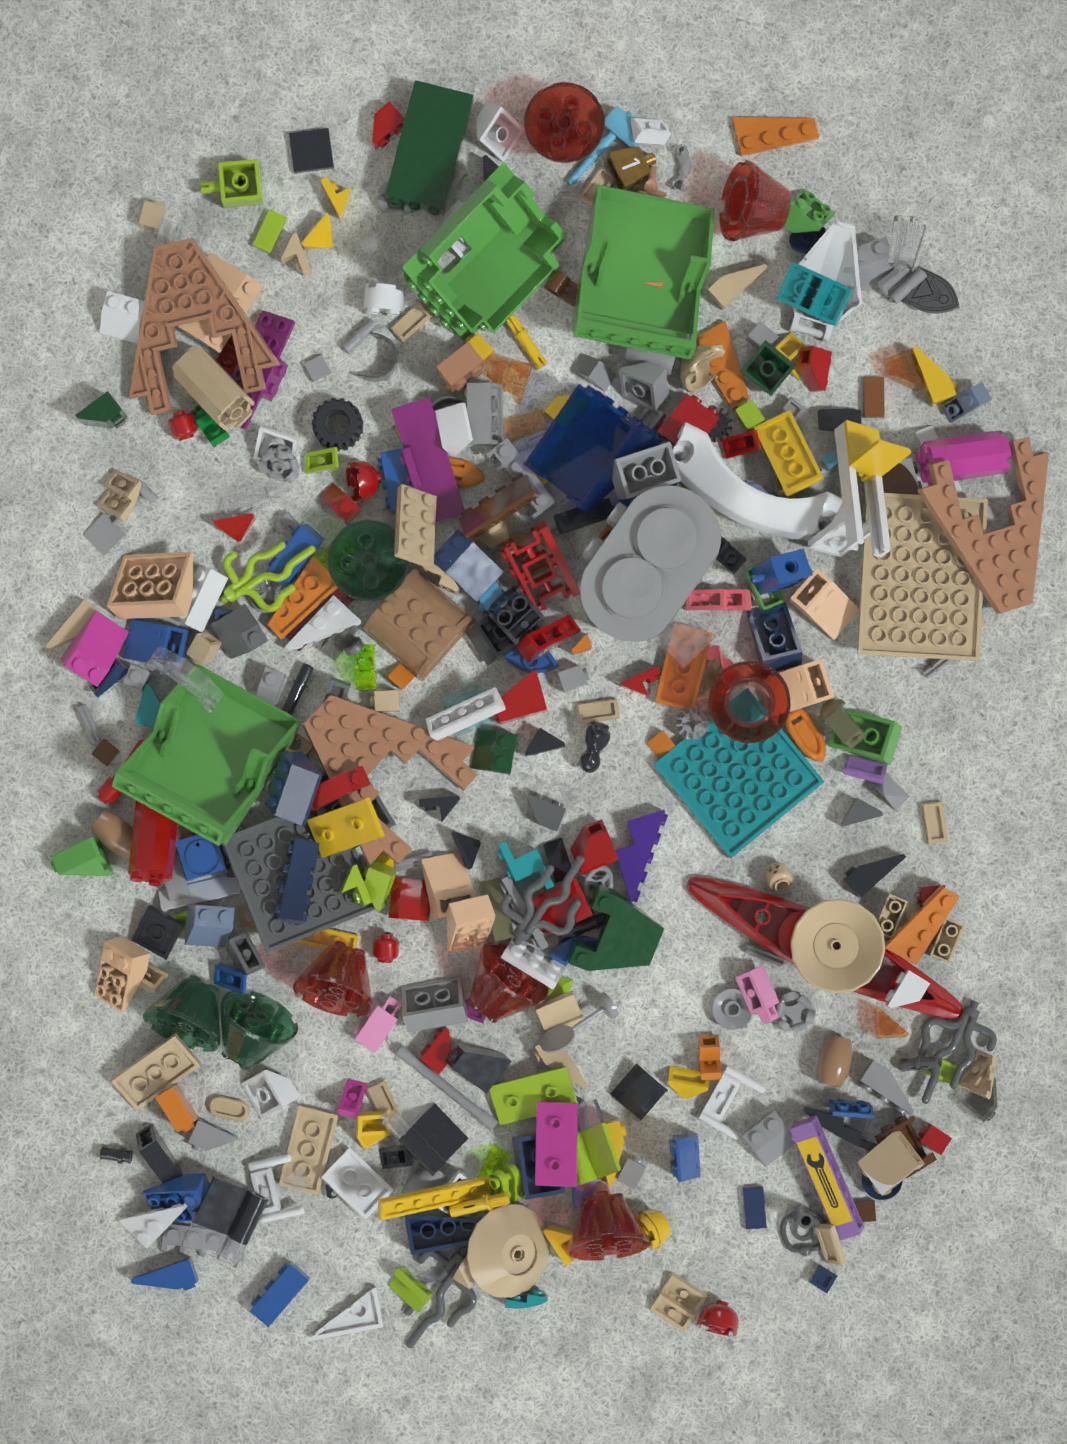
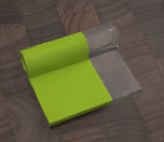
M597 1099L579 1105L578 1186L621 1171Z

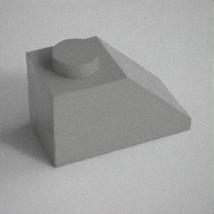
M265 667L256 696L275 706L287 675Z
M199 1119L188 1143L192 1144L191 1148L202 1152L203 1150L208 1151L236 1140L237 1135L203 1119Z

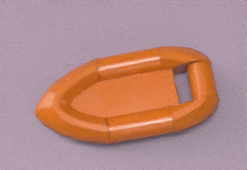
M448 456L458 487L475 486L485 480L484 473L472 462Z
M803 709L787 714L784 718L785 728L799 751L814 761H824L826 756L825 739L812 717ZM801 716L803 720L793 725L791 721Z

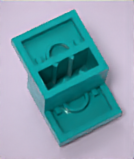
M792 262L776 299L837 327L854 289Z
M506 841L498 844L500 849L497 852L501 861L506 860L509 866L506 868L510 880L515 879L517 882L536 872L540 874L536 876L539 880L546 867L537 849L514 859ZM551 878L544 885L546 889L554 887Z

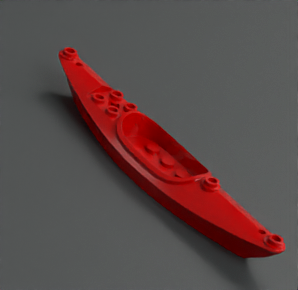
M699 876L689 878L686 884L687 890L700 903L753 941L795 965L792 959L790 942L795 924L809 907L717 879ZM764 911V916L767 918L760 923L757 914ZM834 942L833 948L835 950H838L840 948V944L838 942ZM886 948L881 968L869 983L853 991L887 1003L885 997L891 989L894 991L898 983L895 981L898 975L909 970L929 982L930 985L920 1001L899 1007L948 1019L959 1018L963 1012L962 1004L945 988L914 965Z

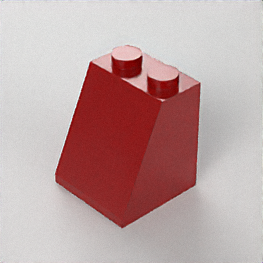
M687 394L658 430V435L667 442H671L674 446L679 440L677 436L684 422L707 432L709 435L720 420L717 416L719 413L710 406L705 408L701 405L702 400L694 394L691 397Z
M537 670L532 671L501 697L505 710L495 714L494 718L495 721H500L501 725L547 712Z
M576 877L571 881L569 897L563 903L548 907L541 920L548 921L557 927H564L566 925V914L575 899L581 901V906L575 914V923L593 915ZM562 884L532 897L534 914L544 900L561 894ZM540 928L542 933L547 932L548 935L552 934L548 930Z

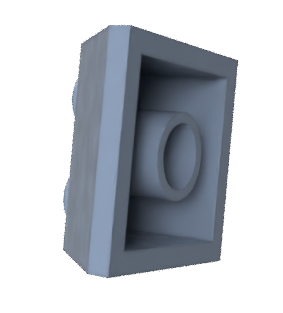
M188 904L184 945L225 947L233 929L235 908Z

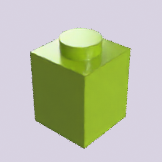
M753 399L748 402L744 400L736 406L735 416L745 432L752 431L755 426L765 422Z

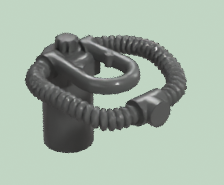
M800 1205L795 1211H792L783 1218L780 1225V1233L783 1244L788 1251L798 1252L802 1256H809L811 1252L820 1250L819 1241L811 1247L810 1245L800 1246V1248L792 1246L788 1241L786 1225L793 1218V1233L796 1239L800 1241L809 1240L814 1232L813 1217L817 1218L820 1224H826L820 1213ZM800 1226L803 1229L809 1228V1234L805 1237L799 1236L797 1232L798 1227Z

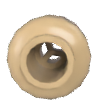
M776 862L765 869L764 878L771 891L785 892L790 888L793 883V877L785 863Z

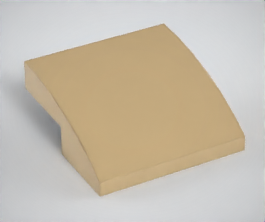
M116 469L104 484L108 491L98 502L97 506L106 513L125 522L137 501L142 483Z
M433 565L431 568L423 567L425 573L440 579L439 586L441 589L459 596V587L446 572L436 565Z
M573 991L534 1006L545 1032L558 1025L572 1027L584 1019Z
M672 1273L650 1307V1311L682 1332H685L694 1319L696 1312L707 1298V1294L677 1274Z

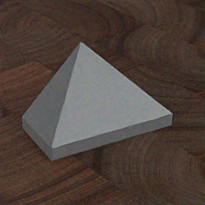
M885 773L883 784L867 781L894 810H897L910 797L887 773Z

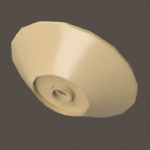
M845 899L824 900L807 909L795 924L790 942L792 959L801 977L816 989L833 994L853 992L869 983L881 968L885 953L883 930L875 916L859 903ZM834 942H838L840 944V948L838 950H835L833 948Z
M507 1204L489 1211L476 1224L468 1242L467 1262L471 1277L481 1290L494 1297H514L528 1291L541 1278L548 1263L550 1242L543 1233L546 1225L535 1211L523 1205Z

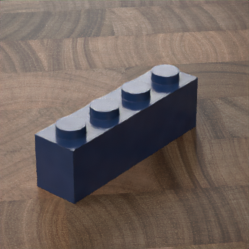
M295 838L292 842L288 843L286 854H289L288 862L284 863L282 874H285L284 881L280 882L278 894L281 895L279 902H276L274 907L275 920L297 925L307 922L308 915L304 914V911L309 906L311 898L307 895V891H310L313 886L314 878L310 874L316 868L320 843Z
M404 1215L411 1255L468 1245L476 1224L482 1218Z

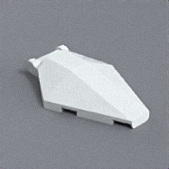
M835 220L801 260L799 265L854 289L839 320L840 322L862 304L855 226ZM792 307L794 319L790 328L791 332L796 333L798 331L821 338L823 342H829L834 325ZM802 318L827 326L826 331L799 324V320Z

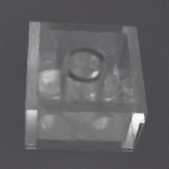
M684 610L655 639V642L683 670L713 639Z

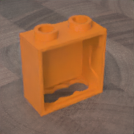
M178 1084L155 1097L176 1132L182 1130L185 1133L196 1126L195 1121L199 1117Z

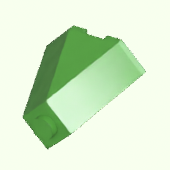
M90 837L51 856L53 860L50 862L52 869L55 873L58 872L59 875H115L105 850L96 837Z

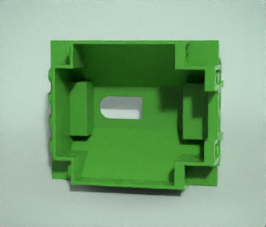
M505 162L489 176L402 266L404 281H406L407 285L412 290L419 292L418 298L423 303L429 304L427 306L433 315L440 318L439 322L446 329L450 328L463 341L471 334L474 335L480 328L484 332L488 330L494 334L560 265L552 256V253L565 241V232L556 221L544 214L533 200L534 192L525 181L512 173ZM462 237L470 249L449 271L441 273L443 268L439 265L438 260Z

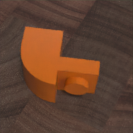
M698 1035L701 1080L722 1079L719 1035Z

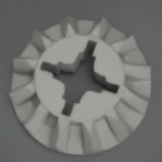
M690 707L682 710L677 716L676 728L683 738L696 740L706 733L708 719L706 714L699 708ZM690 716L694 718V721L701 722L694 726V732H692L689 725H683L690 721Z

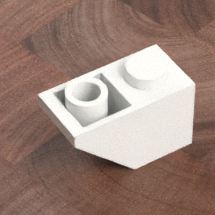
M909 970L901 972L895 981L898 984L894 991L891 989L885 997L887 1001L885 1005L893 1008L918 1002L930 983Z

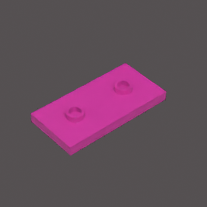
M537 1102L535 1185L577 1187L579 1103Z

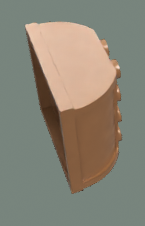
M414 568L373 612L362 629L419 679L424 681L476 620L418 569Z

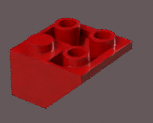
M602 819L583 826L570 848L574 860L580 855L584 857V862L579 869L581 875L619 860Z

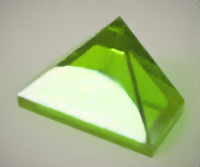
M492 1144L476 1178L490 1175L496 1170H501L511 1153Z

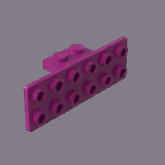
M264 310L261 311L255 328L280 365L262 369L266 389L248 393L249 397L254 401V406L251 405L250 407L252 415L238 428L247 429L261 397L272 402L274 395L277 394L280 382L285 376L288 367L280 359V356L296 324L294 320ZM237 363L231 377L244 390L239 364Z
M430 398L392 408L393 418L403 446V453L400 454L403 466L407 465L409 473H406L409 485L413 484L414 489L416 488L417 490L437 496L436 522L462 515L461 513L465 508L448 454L442 448L438 423Z

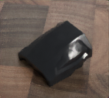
M517 586L506 590L490 605L487 611L490 618L515 645L541 619L544 620L546 618Z
M636 1063L610 1094L638 1119L642 1120L668 1090Z

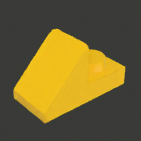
M327 176L320 180L339 219H342L345 215L352 189L349 187L339 192L334 180L330 182Z
M550 1224L544 1229L543 1233L566 1266L576 1257L574 1247L567 1243V1240L574 1237L578 1231Z

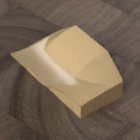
M506 518L474 539L478 547L485 546L492 549L510 538V530L513 526L509 519Z

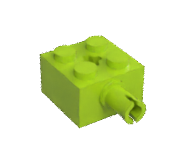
M258 159L218 163V180L200 182L202 195L220 192L224 208L264 204L261 166ZM240 181H244L243 186L239 187Z

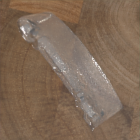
M161 646L156 648L145 664L151 671L158 669L162 675L167 674L197 697V701L204 703L202 708L209 713L216 709L224 695L222 690L196 666Z

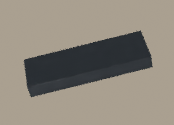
M606 498L555 514L553 517L559 534L562 535L607 520L613 511L610 499Z

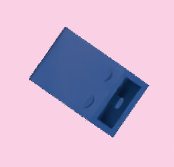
M131 619L122 658L182 671L191 632L173 626Z
M698 1134L673 1135V1140H669L670 1152L674 1156V1160L670 1161L673 1177H676L678 1182L701 1177Z
M205 1173L186 1174L144 1190L143 1195L151 1210L162 1207L163 1209L171 1208L176 1204H186L188 1207L173 1222L192 1221L210 1182Z

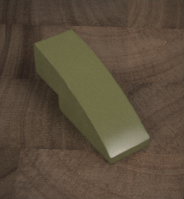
M500 877L480 882L483 895L488 894L495 913L492 925L495 942L515 937L511 919L503 914L501 910V901L505 895L499 885L501 884Z

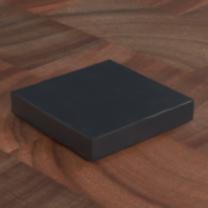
M329 128L289 133L295 174L334 169Z
M149 905L131 941L167 960L185 924Z

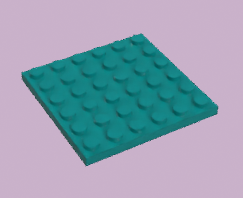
M748 688L708 719V729L701 738L696 740L684 739L653 764L730 859L825 782Z

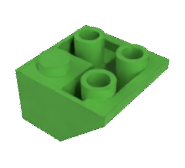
M803 189L788 204L777 221L792 233L819 231L835 215V212L827 204L819 201L812 192Z

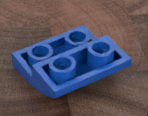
M844 1099L829 1100L828 1108L831 1116L874 1119L873 1105H870L868 1102L863 1100L846 1101Z

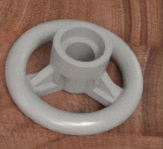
M602 866L586 874L582 891L587 902H589L591 897L589 890L593 891L596 883L604 885L608 880L607 887L613 889V874L607 866ZM598 871L605 872L602 876L594 875Z

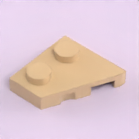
M978 1050L974 1061L966 1068L958 1085L970 1092L990 1099L997 1059L988 1053Z

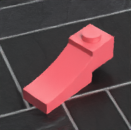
M748 589L693 590L686 600V610L751 611L752 591Z

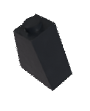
M457 1045L455 1049L451 1050L445 1060L452 1069L486 1094L512 1062L502 1052Z
M153 1123L135 1134L140 1154L162 1183L183 1176L181 1167Z

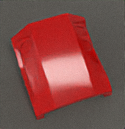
M395 877L391 889L388 918L429 921L430 904L425 880Z

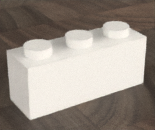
M199 565L193 577V595L188 615L174 617V620L203 633L228 578L210 568Z

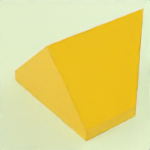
M790 333L775 348L797 365L791 374L800 381L801 372L798 368L801 347L806 345L794 334Z
M365 1110L357 1115L356 1136L363 1149L369 1148L395 1132V1113Z

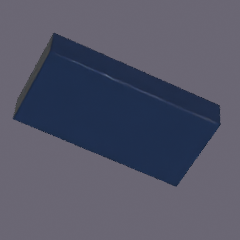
M763 1186L743 1188L746 1230L767 1228Z

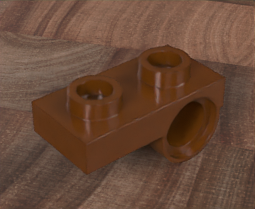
M555 270L544 285V289L572 307H575L578 284L571 281L563 272Z

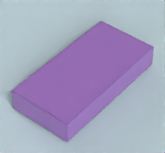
M848 755L843 774L883 784L888 765Z

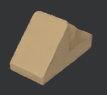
M296 232L292 234L281 257V261L285 263L298 258L295 261L298 272L303 271L305 277L312 274Z

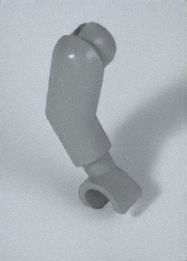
M680 144L675 151L680 168L677 173V179L672 182V187L675 189V184L681 183V190H683V180L687 177L691 168V160L687 147Z

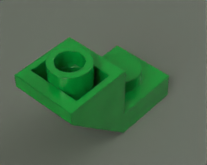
M197 405L190 411L213 447H216L230 437L228 432L220 427L200 405Z

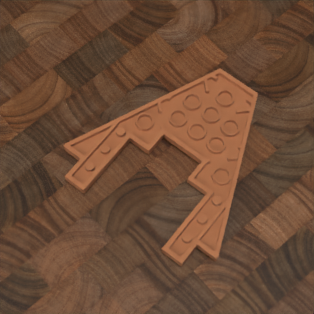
M194 238L153 248L129 391V399L147 396L151 415L172 411L159 351L178 347L174 330L176 326L209 319L213 338L232 334L242 383L247 394L265 390L266 386L262 369L280 365Z
M1029 437L1009 442L1022 500L1006 505L1010 526L983 533L979 515L962 518L950 460L928 465L933 485L918 489L921 498L996 614L1033 603L1049 454L1046 452L1033 456Z
M330 695L303 724V728L328 780L360 766H363L368 776L389 752L406 764L417 751L421 752L463 791L477 776L463 762L475 748L474 746L450 737L437 741L430 737L429 731L425 728ZM370 784L338 799L341 807L370 797L372 802L380 792ZM378 818L385 836L359 846L369 865L372 864L382 851L398 865L412 848Z

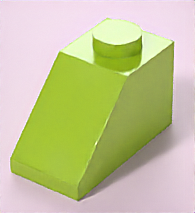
M374 861L371 866L366 867L363 877H365L364 883L375 909L380 912L387 904L397 869Z

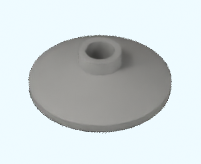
M727 989L719 993L714 999L712 1013L720 1026L735 1030L744 1027L750 1021L752 1015L741 990ZM730 1005H734L736 1007V1011L734 1013H730L728 1011V1007Z

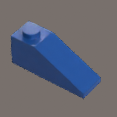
M191 1257L131 1279L132 1284L176 1290L183 1288L184 1291L196 1287L195 1283L199 1281Z

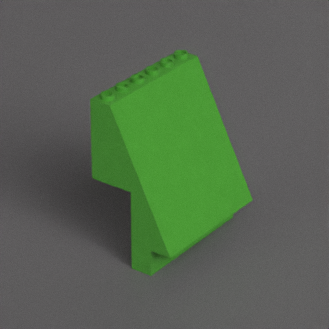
M597 185L593 197L571 324L573 337L691 360L696 349L700 292L711 266L715 208ZM644 282L663 283V287L644 284Z
M196 664L161 702L153 732L115 773L112 787L218 846L221 843L227 845L265 786L268 777L276 769L281 754L288 750L297 736L302 721Z

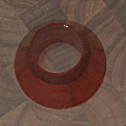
M745 160V162L737 163L728 176L721 200L725 201L724 212H719L721 233L726 240L738 241L781 230L787 221L790 211L791 197L789 190L752 161Z
M757 661L738 662L725 668L714 680L708 697L710 716L716 727L730 739L742 743H757L774 736L785 724L791 707L789 689L783 677L772 667ZM740 686H752L758 689L766 701V710L762 719L756 722H744L736 718L729 706L731 692Z

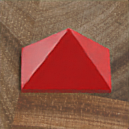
M251 513L213 520L218 529L239 542L256 519L255 515Z

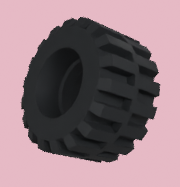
M331 398V401H323L324 404L322 406L319 404L317 411L313 413L312 429L316 439L327 449L337 447V452H340L341 449L346 451L350 446L354 447L355 442H359L361 439L360 435L363 434V420L358 408L349 400L347 402L343 398H340V400ZM342 414L349 419L350 425L345 433L332 435L327 431L326 422L332 415Z

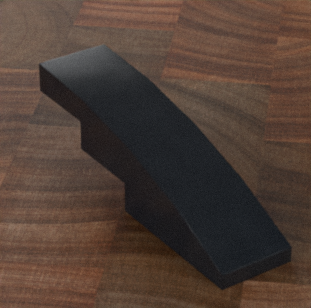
M803 1106L802 1110L810 1117L817 1115L821 1126L836 1136L869 1151L878 1145L860 1139L862 1131L843 1126V1117L831 1116L830 1113Z

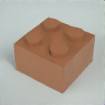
M467 342L436 366L437 374L452 393L455 390L459 392L467 385L466 382L470 378L476 379L483 373L484 361L472 345Z

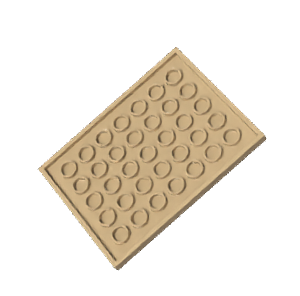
M884 493L891 550L881 558L873 556L870 536L864 539L857 654L979 661L983 592L921 496ZM958 497L962 518L979 515L983 533H986L988 499ZM865 499V517H864V523H865V522L867 521V519H868L866 499Z

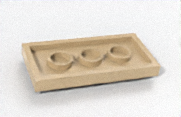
M404 484L397 488L395 557L427 568H431L434 565L437 496Z
M174 1033L114 1076L111 1082L135 1110L138 1111L155 1099V1097L200 1067L201 1061L181 1038Z
M299 1105L287 1154L292 1156V1160L284 1163L279 1186L319 1195L323 1181L321 1177L325 1173L339 1117L338 1114Z

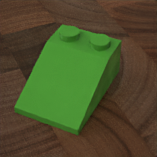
M845 709L867 736L854 748H850L832 730L828 746L862 758L891 765L902 726L893 720Z

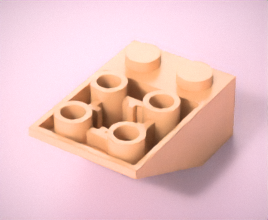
M816 568L812 573L813 575L801 585L788 601L830 638L835 640L857 615L859 608L832 580Z
M822 659L760 679L772 717L834 698Z
M460 852L421 859L432 919L446 917L449 903L475 898L474 890Z
M488 894L449 903L446 912L448 952L454 950L459 952L466 949V947H480L487 943L495 919V913Z
M123 936L104 941L94 995L120 1012H125L147 972L150 953Z

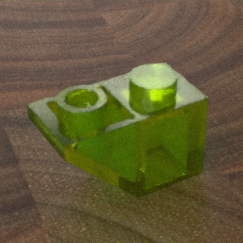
M364 644L363 649L354 655L356 690L377 689L375 644Z

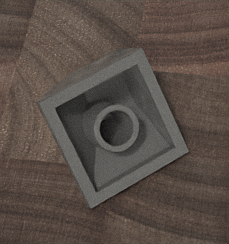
M246 604L241 605L210 624L231 659L251 652L269 641Z

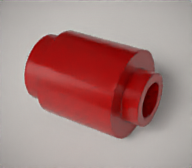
M115 775L109 777L97 790L99 793L97 797L104 804L108 802L112 804L122 794L121 791L112 787Z

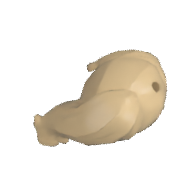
M721 344L696 346L691 360L681 358L680 379L687 392L701 390L714 378H718L716 374L710 376V361L724 355L725 350Z

